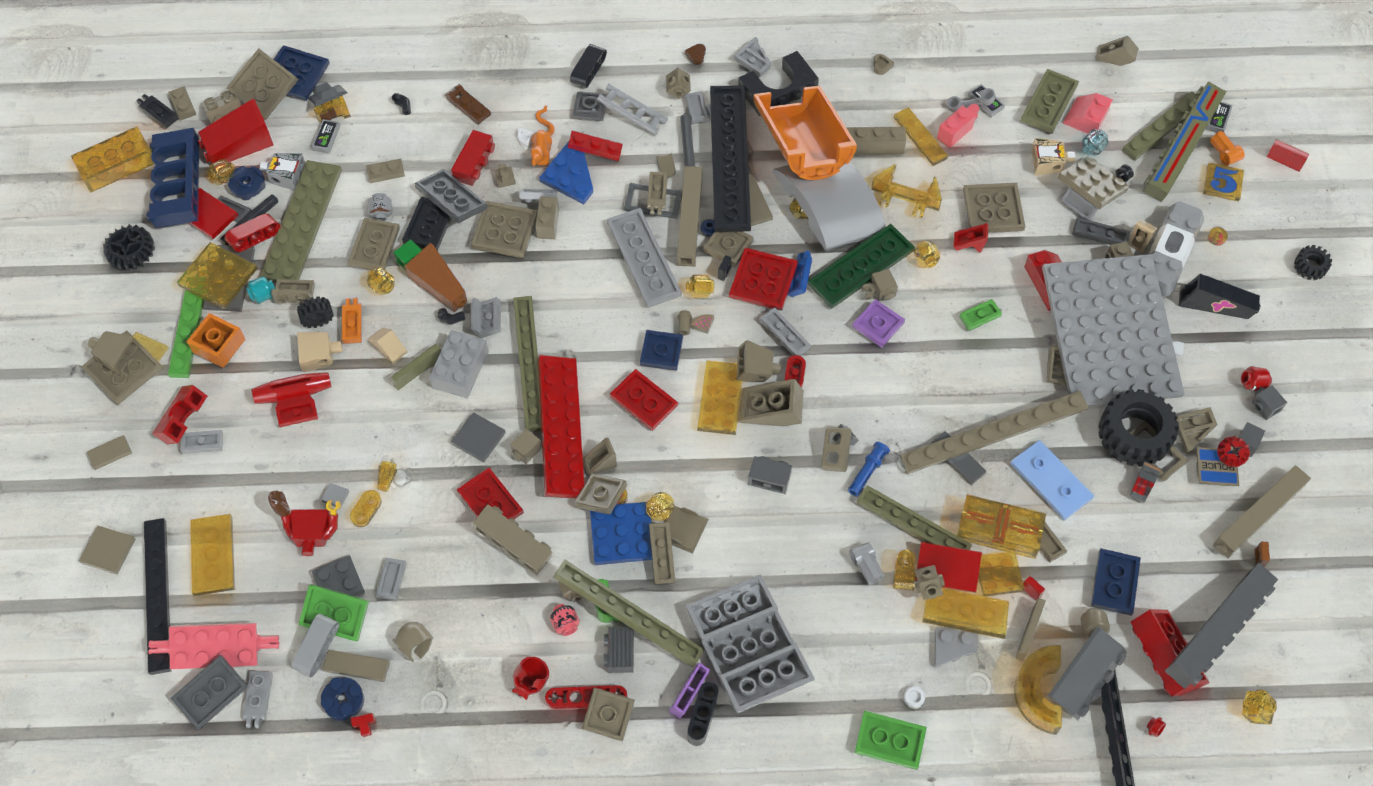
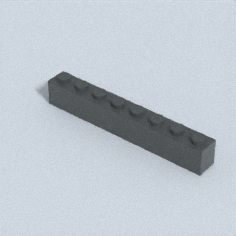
M1260 563L1254 566L1166 668L1165 672L1184 689L1190 684L1195 686L1203 678L1201 675L1202 671L1206 673L1213 666L1214 663L1211 660L1213 658L1215 660L1218 659L1225 651L1222 647L1224 645L1227 647L1235 639L1233 634H1238L1245 627L1243 622L1245 620L1248 622L1255 615L1256 612L1253 610L1255 608L1259 609L1265 603L1264 596L1269 597L1276 589L1274 584L1279 579Z

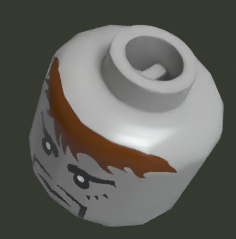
M384 193L373 194L368 200L369 215L376 218V220H387V217L392 215L391 199Z

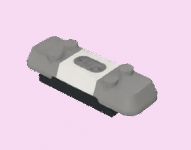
M1181 201L1169 207L1149 251V254L1153 256L1162 296H1169L1174 291L1204 222L1201 209Z

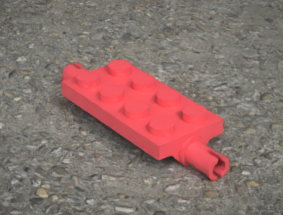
M257 623L170 626L168 640L149 641V647H151L149 654L168 653L170 655V669L206 668L220 655H223L232 667L257 666L258 651L260 649H279V635L260 637L257 634Z

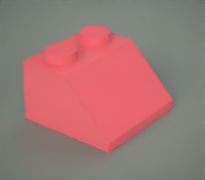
M1098 93L1077 97L1063 124L1095 137L1109 112L1113 99Z

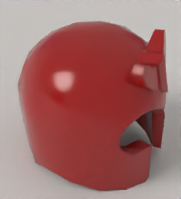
M535 656L526 657L521 660L513 672L515 687L512 689V692L524 697L525 700L528 699L529 695L540 692L549 679L547 664Z

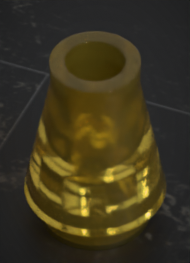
M382 461L381 465L378 466V490L389 491V487L398 471L395 463Z

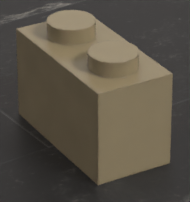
M540 196L536 219L538 239L556 238L559 216L558 197Z

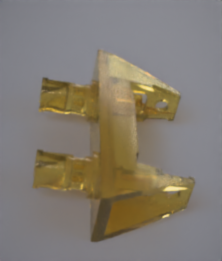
M896 164L873 178L871 190L882 193L878 200L880 206L886 200L885 207H888L891 198L895 197L916 204L912 212L914 217L920 211L919 218H922L926 207L936 211L940 210L942 197L935 176L930 187L927 189L928 192L892 182L896 171Z

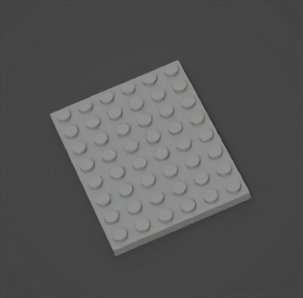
M1152 254L1050 263L1042 266L1068 395L1081 391L1088 407L1108 405L1112 398H1115L1121 392L1125 394L1126 390L1137 392L1138 389H1141L1146 393L1150 391L1155 393V396H1161L1164 399L1179 398L1185 395Z

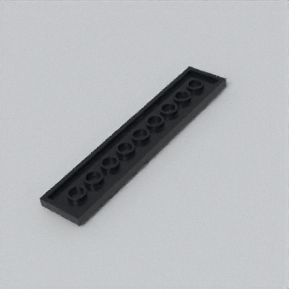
M710 86L714 232L751 231L745 86Z

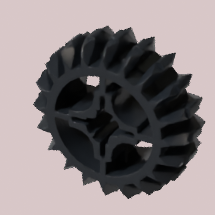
M128 224L126 228L121 225V229H115L114 233H109L110 238H105V244H103V252L107 261L121 271L125 268L130 271L132 267L137 270L138 265L144 267L143 262H149V257L153 256L152 251L155 250L151 234L137 224L133 227Z

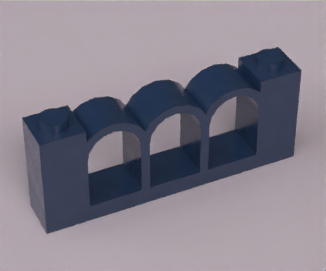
M194 128L152 135L150 150L155 167L151 171L150 176L155 186L150 192V199L153 203H149L147 218L155 228L198 221L200 149L198 140L200 138ZM186 155L185 159L164 162L170 157ZM185 174V178L163 181L170 176ZM185 193L183 198L162 201L167 196Z

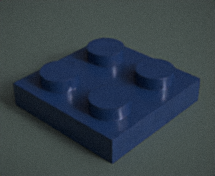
M646 330L640 366L677 371L683 335Z

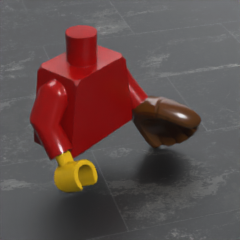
M278 490L270 492L268 500L271 508L277 515L281 516L283 529L288 538L294 541L297 547H302L301 554L303 556H313L314 547H324L327 540H330L337 531L338 513L336 512L341 507L339 501H336L335 508L331 506L332 500H329L326 503L327 509L291 510L290 513L284 493Z

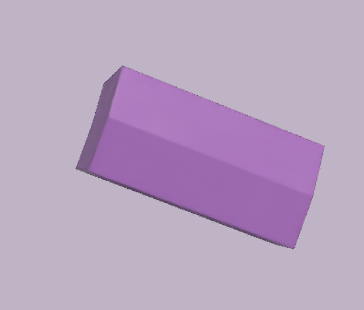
M700 662L695 665L670 707L671 714L680 719L683 717L708 675L709 668ZM698 672L702 676L693 689L689 685ZM684 693H687L690 696L681 710L677 705Z

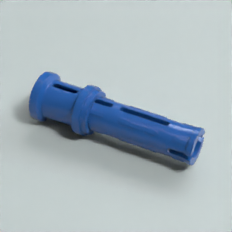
M876 441L871 453L866 455L862 469L848 488V492L851 495L859 496L872 473L882 465L881 461L884 456L889 454L890 449L882 442Z

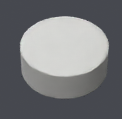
M916 686L909 687L903 697L904 703L911 709L920 708L925 701L924 691Z

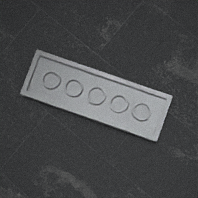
M641 208L607 219V224L647 308L681 297L682 292Z

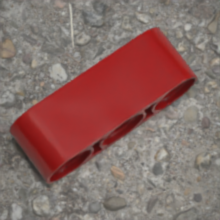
M265 213L229 230L225 235V240L236 252H242L277 235L281 226L270 214Z

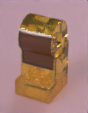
M343 96L314 107V112L320 123L323 119L331 121L340 116H343L344 119L351 117Z

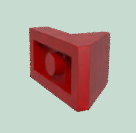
M985 223L954 232L953 247L956 251L974 247L981 253L988 241L989 225Z

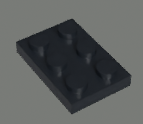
M421 196L402 238L403 244L410 239L419 248H425L432 243L438 251L452 218L431 200Z

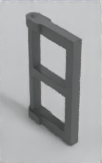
M630 182L624 211L629 212L641 208L643 214L650 215V209L631 206L634 190L648 191L649 186ZM667 189V194L676 196L673 212L662 211V214L658 215V210L655 209L654 216L677 219L683 190Z

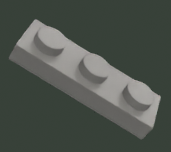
M776 308L760 317L762 324L793 356H802L811 349V344Z

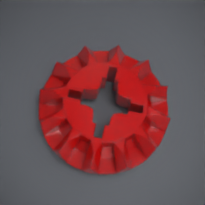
M1236 436L1224 438L1217 447L1219 459L1230 467L1242 466L1247 462L1251 453L1249 451V444H1246L1243 438ZM1231 446L1234 449L1240 448V450L1237 452V456L1234 453L1227 454L1231 450Z

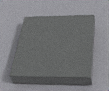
M473 412L451 443L469 455L485 462L506 431Z

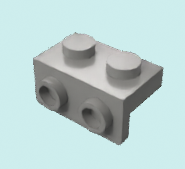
M495 297L480 302L478 299L473 298L470 307L471 330L480 338L500 333L501 300Z

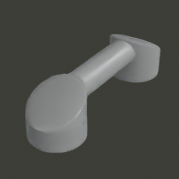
M987 88L982 91L981 97L961 102L959 97L952 96L947 100V106L952 112H956L962 105L965 108L971 104H985L988 106L994 102L996 95L993 89Z

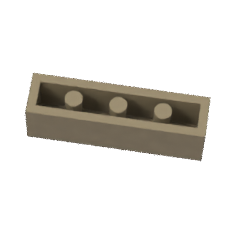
M846 127L857 144L855 154H904L906 145L905 127Z
M487 505L473 522V529L531 572L538 575L552 557L551 547L543 541L540 543L534 539L535 536L530 531H523L519 528V524L514 519L504 517L502 515L503 512L496 506L491 507Z

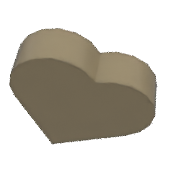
M877 54L874 56L873 64L876 74L884 75L894 66V62L885 55Z

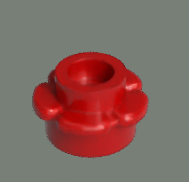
M1153 717L1146 727L1149 729L1148 734L1158 737L1165 729L1166 723L1162 721L1161 717L1157 719Z

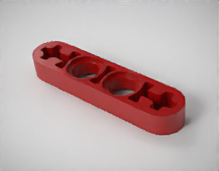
M620 685L559 687L549 689L545 694V700L551 709L588 708L594 688L614 694L620 692L624 697H628L627 690ZM563 693H567V703H564V699H557V703H553L552 699H549L553 698V694H557L558 698H564ZM573 693H579L582 695V699L574 703L570 700V696Z

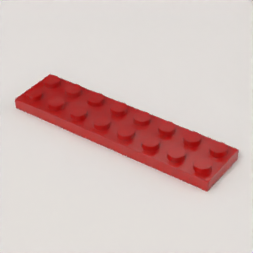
M539 355L538 373L545 497L577 499L584 487L576 358Z

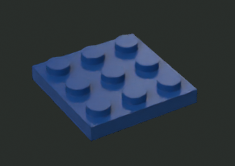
M649 502L619 504L614 507L610 515L590 511L595 565L652 560L649 524L652 523Z

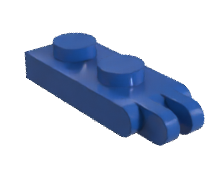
M808 250L798 254V265L788 292L790 297L806 292L812 264L811 253Z

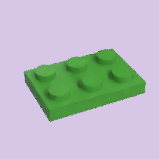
M311 584L308 587L298 625L310 628L314 618L321 613L339 622V628L335 636L357 642L360 638L369 601Z
M864 710L854 753L918 770L927 727Z

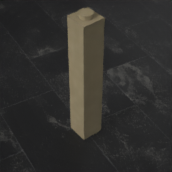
M685 166L677 266H696L702 167Z
M1295 465L1217 538L1213 546L1216 547L1220 554L1225 555L1229 559L1298 494L1311 478Z

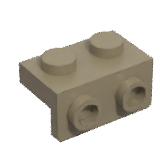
M277 279L276 287L272 289L271 294L275 302L283 304L287 302L305 303V299L310 300V297H313L315 282L314 280Z

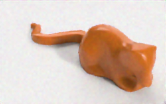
M544 106V109L536 113V120L548 127V131L538 130L531 137L533 148L531 149V163L533 166L547 165L550 159L551 135L554 134L555 129L551 122L541 118V114L547 111V106Z

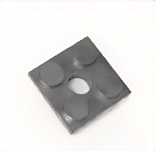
M577 92L572 117L579 120L604 121L606 106L598 102L597 98L599 95L606 97L607 94Z

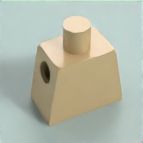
M327 332L297 333L299 364L303 373L332 365L333 353L343 352L342 342H331Z

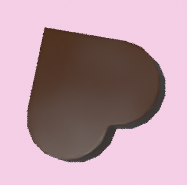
M696 44L685 50V55L692 63L699 65L704 62L706 47L703 44Z

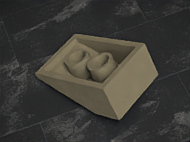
M795 379L742 388L739 421L740 423L772 426L802 424L804 390Z

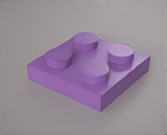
M875 299L856 319L852 327L883 348L902 327L905 319Z

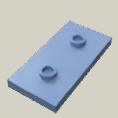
M1041 440L1014 458L1010 463L1064 521L1094 498V495Z

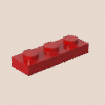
M572 130L567 148L619 161L623 144Z

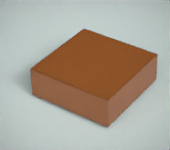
M1261 541L1254 549L1255 566L1260 563L1265 567L1270 561L1269 542Z

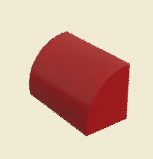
M1276 139L1267 157L1300 172L1309 153Z

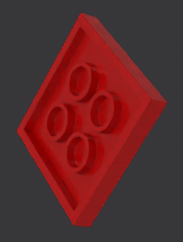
M745 248L729 292V298L783 311L798 260Z

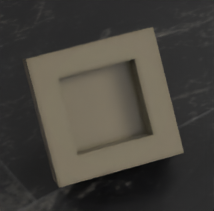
M506 163L500 164L499 169L494 170L498 188L516 184L511 166L506 167Z

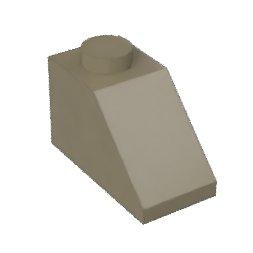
M1125 36L1099 45L1095 58L1098 61L1122 66L1136 61L1139 48L1129 36Z

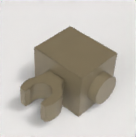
M890 269L873 273L871 283L863 285L862 292L870 291L865 296L866 300L872 299L874 294L878 301L890 300L896 296L898 286Z

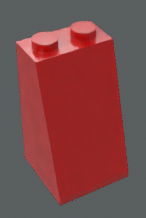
M251 99L198 132L201 138L198 140L202 150L206 149V152H203L207 163L211 161L214 168L274 146L255 99Z

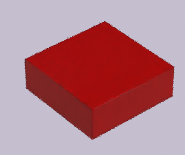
M1031 576L1024 581L1021 587L1035 601L1041 598L1045 591V588Z

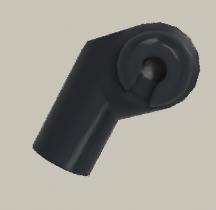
M441 308L437 312L438 319L449 325L466 320L463 311L452 315L447 312L446 308Z

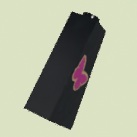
M1201 273L1183 287L1179 294L1178 306L1243 319L1251 318L1259 312L1261 307L1260 295Z

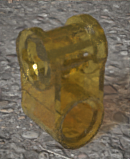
M906 549L898 553L895 562L893 589L914 591V581L916 580L915 555L912 551Z

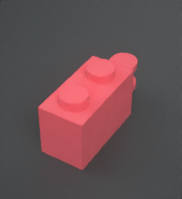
M971 104L968 108H965L962 105L940 125L937 139L951 148L973 128L974 121L978 117L979 106Z

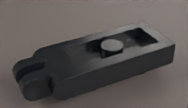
M143 94L142 98L145 101L140 98L136 100L139 104L138 107L165 129L179 119L174 111L153 95L148 97L146 94Z

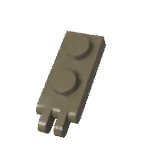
M650 172L647 209H650V215H654L655 209H658V215H661L662 209L666 208L668 172Z

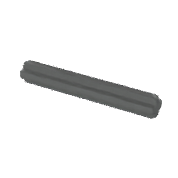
M684 113L680 116L685 168V166H695L691 117Z

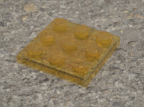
M209 242L180 277L177 284L179 287L226 309L255 273L257 265Z

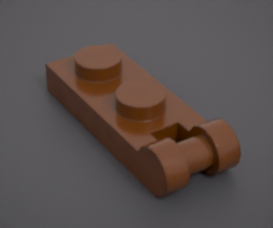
M460 84L456 85L453 91H448L445 94L446 98L478 125L491 116L490 110L465 91Z

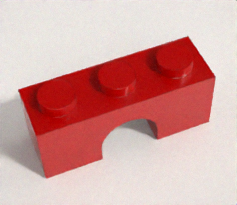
M194 385L182 386L152 434L167 445L178 444L188 428L184 425L186 419L192 413L199 411L208 395Z

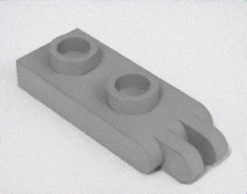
M250 671L249 687L243 712L246 728H252L253 720H255L254 727L260 728L261 721L266 720L273 679L272 672Z

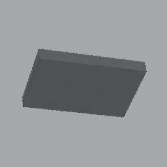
M220 655L170 699L195 728L200 730L243 693L249 685L223 655Z

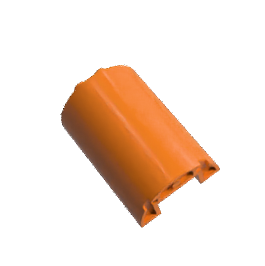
M820 86L803 88L802 103L770 107L771 92L754 94V103L791 170L798 174L799 177L806 180L825 179L840 172V168L845 163L848 164L856 152L857 144Z

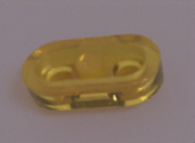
M368 490L364 492L352 509L350 519L354 526L360 528L367 526L380 508L382 499L377 491ZM359 517H364L363 520H358Z

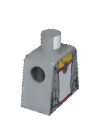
M274 153L270 162H261L260 171L267 173L270 183L295 191L306 163L302 153Z

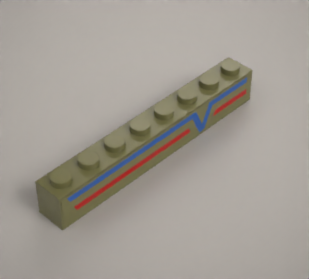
M1209 81L1204 87L1200 86L1195 94L1198 96L1197 99L1193 98L1188 106L1190 111L1186 110L1181 118L1183 123H1179L1174 130V133H1176L1175 137L1171 136L1166 144L1169 146L1168 149L1164 148L1159 158L1161 161L1156 162L1151 171L1154 173L1152 175L1149 174L1146 178L1144 193L1160 202L1165 199L1227 91Z

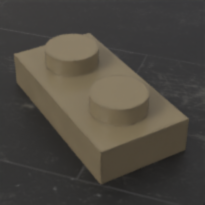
M185 86L168 92L180 121L197 115Z
M401 158L366 165L370 183L405 176Z

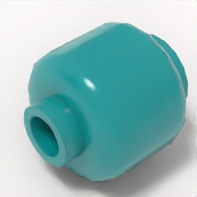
M262 276L250 281L246 289L251 301L260 304L273 298L271 292L275 287L272 280L267 281Z

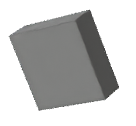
M330 483L321 500L323 503L332 500L331 506L336 507V501H339L342 507L349 490Z

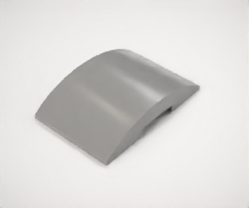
M850 162L848 164L845 163L837 174L821 180L803 179L793 172L789 165L773 169L772 172L788 196H794L808 216V225L825 251L872 237L886 227L874 194L865 179Z
M761 574L686 605L687 612L700 644L705 649L704 653L737 714L815 680L797 643H794Z

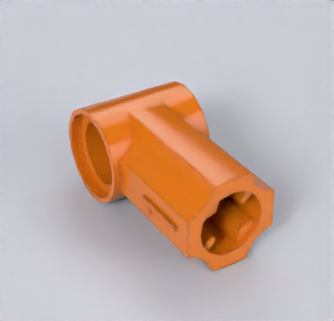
M1219 131L1211 137L1210 142L1220 153L1221 162L1225 166L1244 159L1245 153L1240 145H1234L1224 132Z

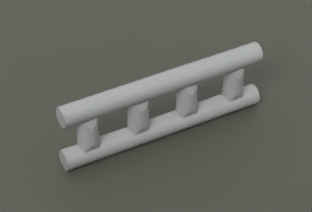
M608 84L606 90L609 91L607 96L599 95L597 98L598 102L654 135H657L659 132L656 125L659 122L665 124L668 120L667 117L611 84ZM615 95L624 100L620 106L611 101ZM630 104L639 109L635 115L626 110ZM644 113L653 117L650 123L641 119Z

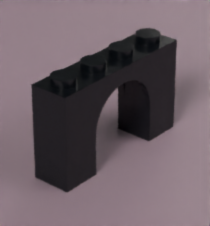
M798 51L783 57L782 69L792 81L785 88L773 89L767 87L754 71L739 77L738 86H745V98L759 117L761 115L755 106L754 94L771 92L770 107L786 105L794 100H799L803 96V88L818 86V76Z

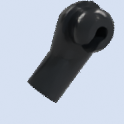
M394 93L392 101L402 107L404 115H410L411 106L409 98L402 94Z

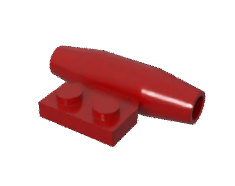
M328 372L306 373L273 380L252 388L251 391L255 404L277 403L275 409L278 424L281 428L317 420L316 405L311 395L332 386Z

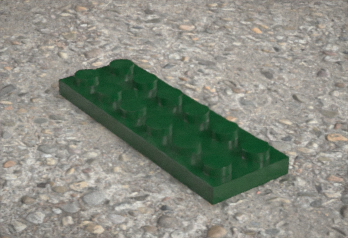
M890 223L808 280V285L833 309L860 290L863 285L870 283L873 273L891 268L914 252L915 246Z

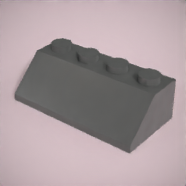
M1097 627L1048 696L1058 708L1078 721L1080 717H1084L1087 714L1090 703L1100 696L1101 688L1105 682L1108 683L1113 678V671L1116 667L1122 665L1125 661L1127 653L1125 648L1103 629Z

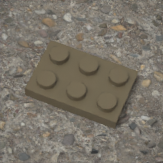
M364 218L348 261L349 266L385 272L400 230L399 224Z

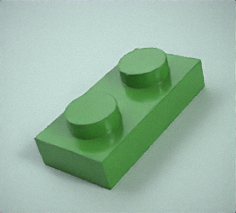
M993 299L960 313L959 317L966 328L971 331L1001 317L1002 312Z

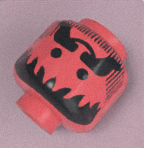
M559 604L553 608V612L550 615V621L557 634L568 636L578 630L580 620L572 606Z

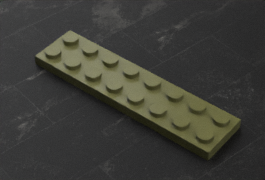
M310 160L306 161L260 277H265L267 281L272 280L273 283H276L277 279H300L340 177L341 166Z

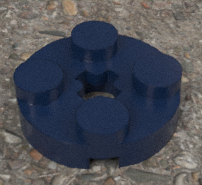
M245 166L238 167L229 175L228 187L231 193L245 201L258 195L266 187L262 172L254 166H251V168H246ZM245 180L250 181L248 184L243 183Z
M347 677L333 678L321 694L322 708L330 718L338 721H344L347 718L356 716L361 711L365 700L363 690L358 682ZM346 694L348 700L339 704L338 697Z

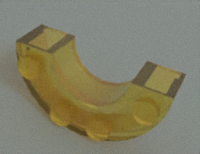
M1061 645L1046 646L1033 652L1023 663L1014 683L1015 701L1024 718L1037 729L1057 735L1062 728V707L1052 704L1045 698L1041 692L1040 681L1042 677L1048 674H1056L1061 667Z

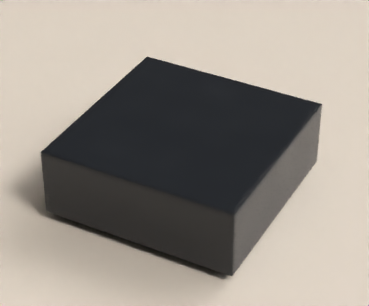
M725 255L718 268L719 280L724 281L731 269L732 259L730 256Z

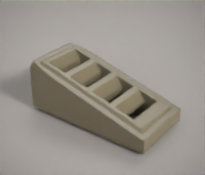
M1051 345L1048 350L1047 383L1066 385L1063 366L1053 364L1054 361L1062 362L1061 358L1054 357V355H1060L1059 347ZM1053 368L1062 369V372L1053 371ZM1052 375L1062 376V379L1052 378Z

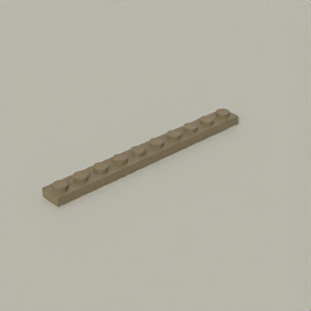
M1081 391L906 452L901 454L900 458L908 475L951 458L1084 412L1089 407Z

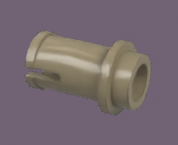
M682 310L677 315L679 319L678 334L689 335L692 315L690 311Z

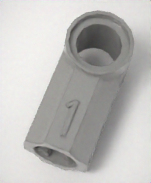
M869 542L849 550L854 565L859 566L868 585L876 584L884 579L885 575L876 561L874 549Z

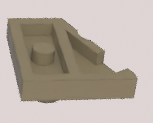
M1211 407L1177 416L1178 419L1176 421L1179 422L1177 432L1185 452L1189 453L1218 425Z

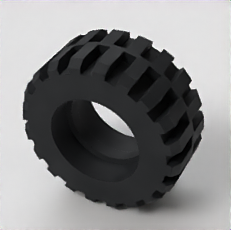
M1138 389L1137 392L1126 390L1125 394L1124 392L1117 394L1115 398L1109 401L1099 421L1098 428L1100 430L1098 434L1099 438L1103 439L1101 442L1103 447L1108 448V453L1111 456L1115 455L1117 457L1116 460L1121 463L1125 461L1130 466L1137 464L1138 467H1142L1145 461H1150L1151 464L1161 461L1168 454L1178 436L1179 422L1176 421L1178 419L1176 412H1172L1173 407L1169 403L1166 404L1164 398L1161 396L1157 397L1155 393L1150 391L1146 393L1141 389ZM1129 417L1142 419L1155 429L1156 436L1148 439L1135 437L1125 429L1122 419Z

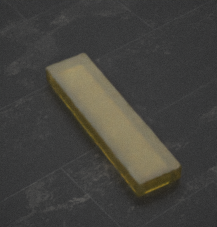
M909 107L894 114V119L901 127H905L906 134L932 166L948 159V154Z

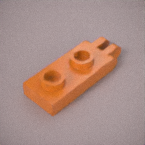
M357 297L353 298V304H351L350 298H346V305H342L343 344L362 342V305L358 303Z

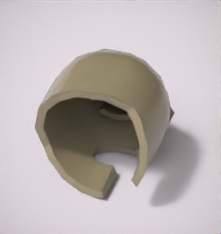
M409 622L398 630L396 639L394 638L392 641L410 661L414 662L412 658L413 648L418 645L414 653L422 659L431 646L433 636L419 622Z

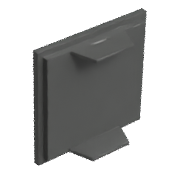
M325 82L317 85L316 94L311 95L308 99L316 107L348 92L340 85L331 87Z

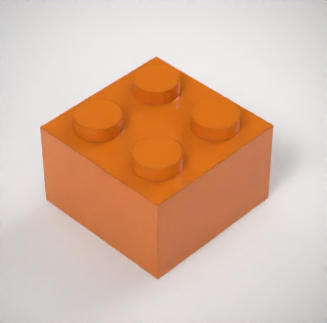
M209 313L186 342L194 354L224 368L246 339L239 327Z

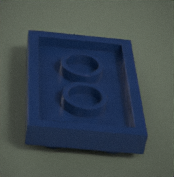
M1100 548L1091 607L1132 616L1135 607L1141 557Z

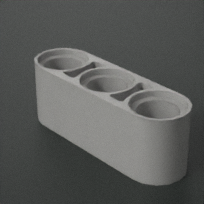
M321 613L314 618L292 662V668L310 678L313 677L318 671L337 633L339 622Z

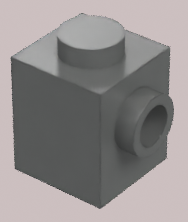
M1273 385L1266 389L1264 387L1259 389L1254 394L1256 397L1252 401L1255 410L1260 412L1266 420L1280 413L1288 403Z

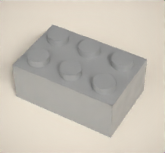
M451 330L429 377L432 388L468 399L489 352L487 341Z

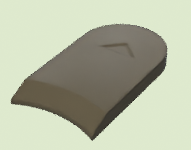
M672 153L665 156H656L660 172H668V178L673 177L676 169Z

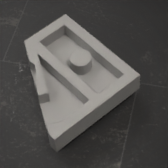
M754 37L734 55L736 62L749 71H754L758 77H761L771 68V62L766 57L764 49L760 47L757 37Z
M935 628V668L977 652L978 630Z

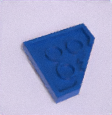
M568 141L541 174L539 182L584 205L593 194V186L584 152L567 148Z

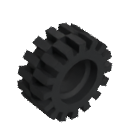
M1309 245L1305 248L1303 247L1295 258L1294 268L1298 269V274L1302 273L1301 277L1307 276V280H1311L1312 277L1313 280L1322 279L1332 265V259H1329L1331 257L1330 253L1326 254V249L1322 251L1321 246H1318V248H1316V245H1312L1311 248ZM1307 259L1315 260L1319 266L1309 264Z
M317 296L316 299L310 297V300L305 299V303L301 302L299 303L300 306H297L298 317L303 327L311 328L313 326L317 328L319 325L322 327L324 323L327 325L329 321H332V317H334L331 304L325 297L321 299L320 296Z

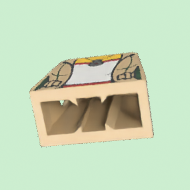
M1043 138L1034 139L1032 156L1035 176L1060 173L1064 170L1066 162H1074L1075 152L1065 151L1062 141Z

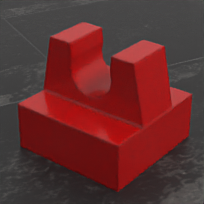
M373 713L351 718L352 727L360 728V733L363 737L371 736L370 725L376 724V717Z

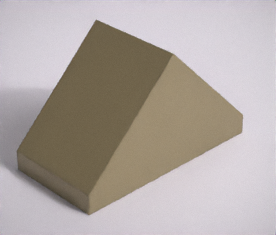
M609 438L603 439L583 457V464L588 476H591L592 473L597 474L617 466L616 453Z

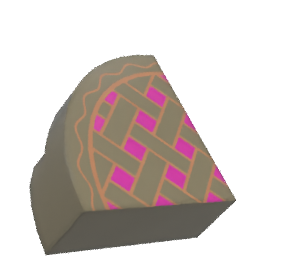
M705 314L698 316L691 322L690 328L708 334L714 320V315Z

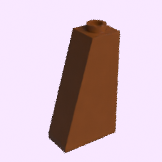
M432 243L427 245L405 265L407 276L454 313L466 304L467 297L464 288Z

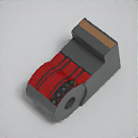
M1145 461L1135 481L1130 497L1145 503L1159 476L1161 468Z

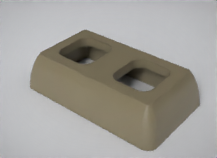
M826 428L821 463L823 470L847 471L852 432L850 428ZM830 433H841L839 444L829 443ZM828 452L839 453L836 464L827 463Z

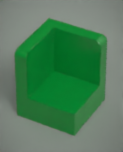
M410 239L394 251L396 262L405 270V265L422 250Z

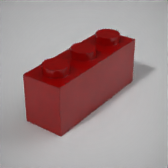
M472 130L451 169L452 176L461 183L470 186L474 185L475 181L480 178L482 168L487 165L490 153H493L495 149L492 135Z

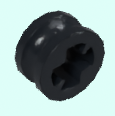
M1123 164L1116 170V176L1127 182L1134 176V172L1129 165Z

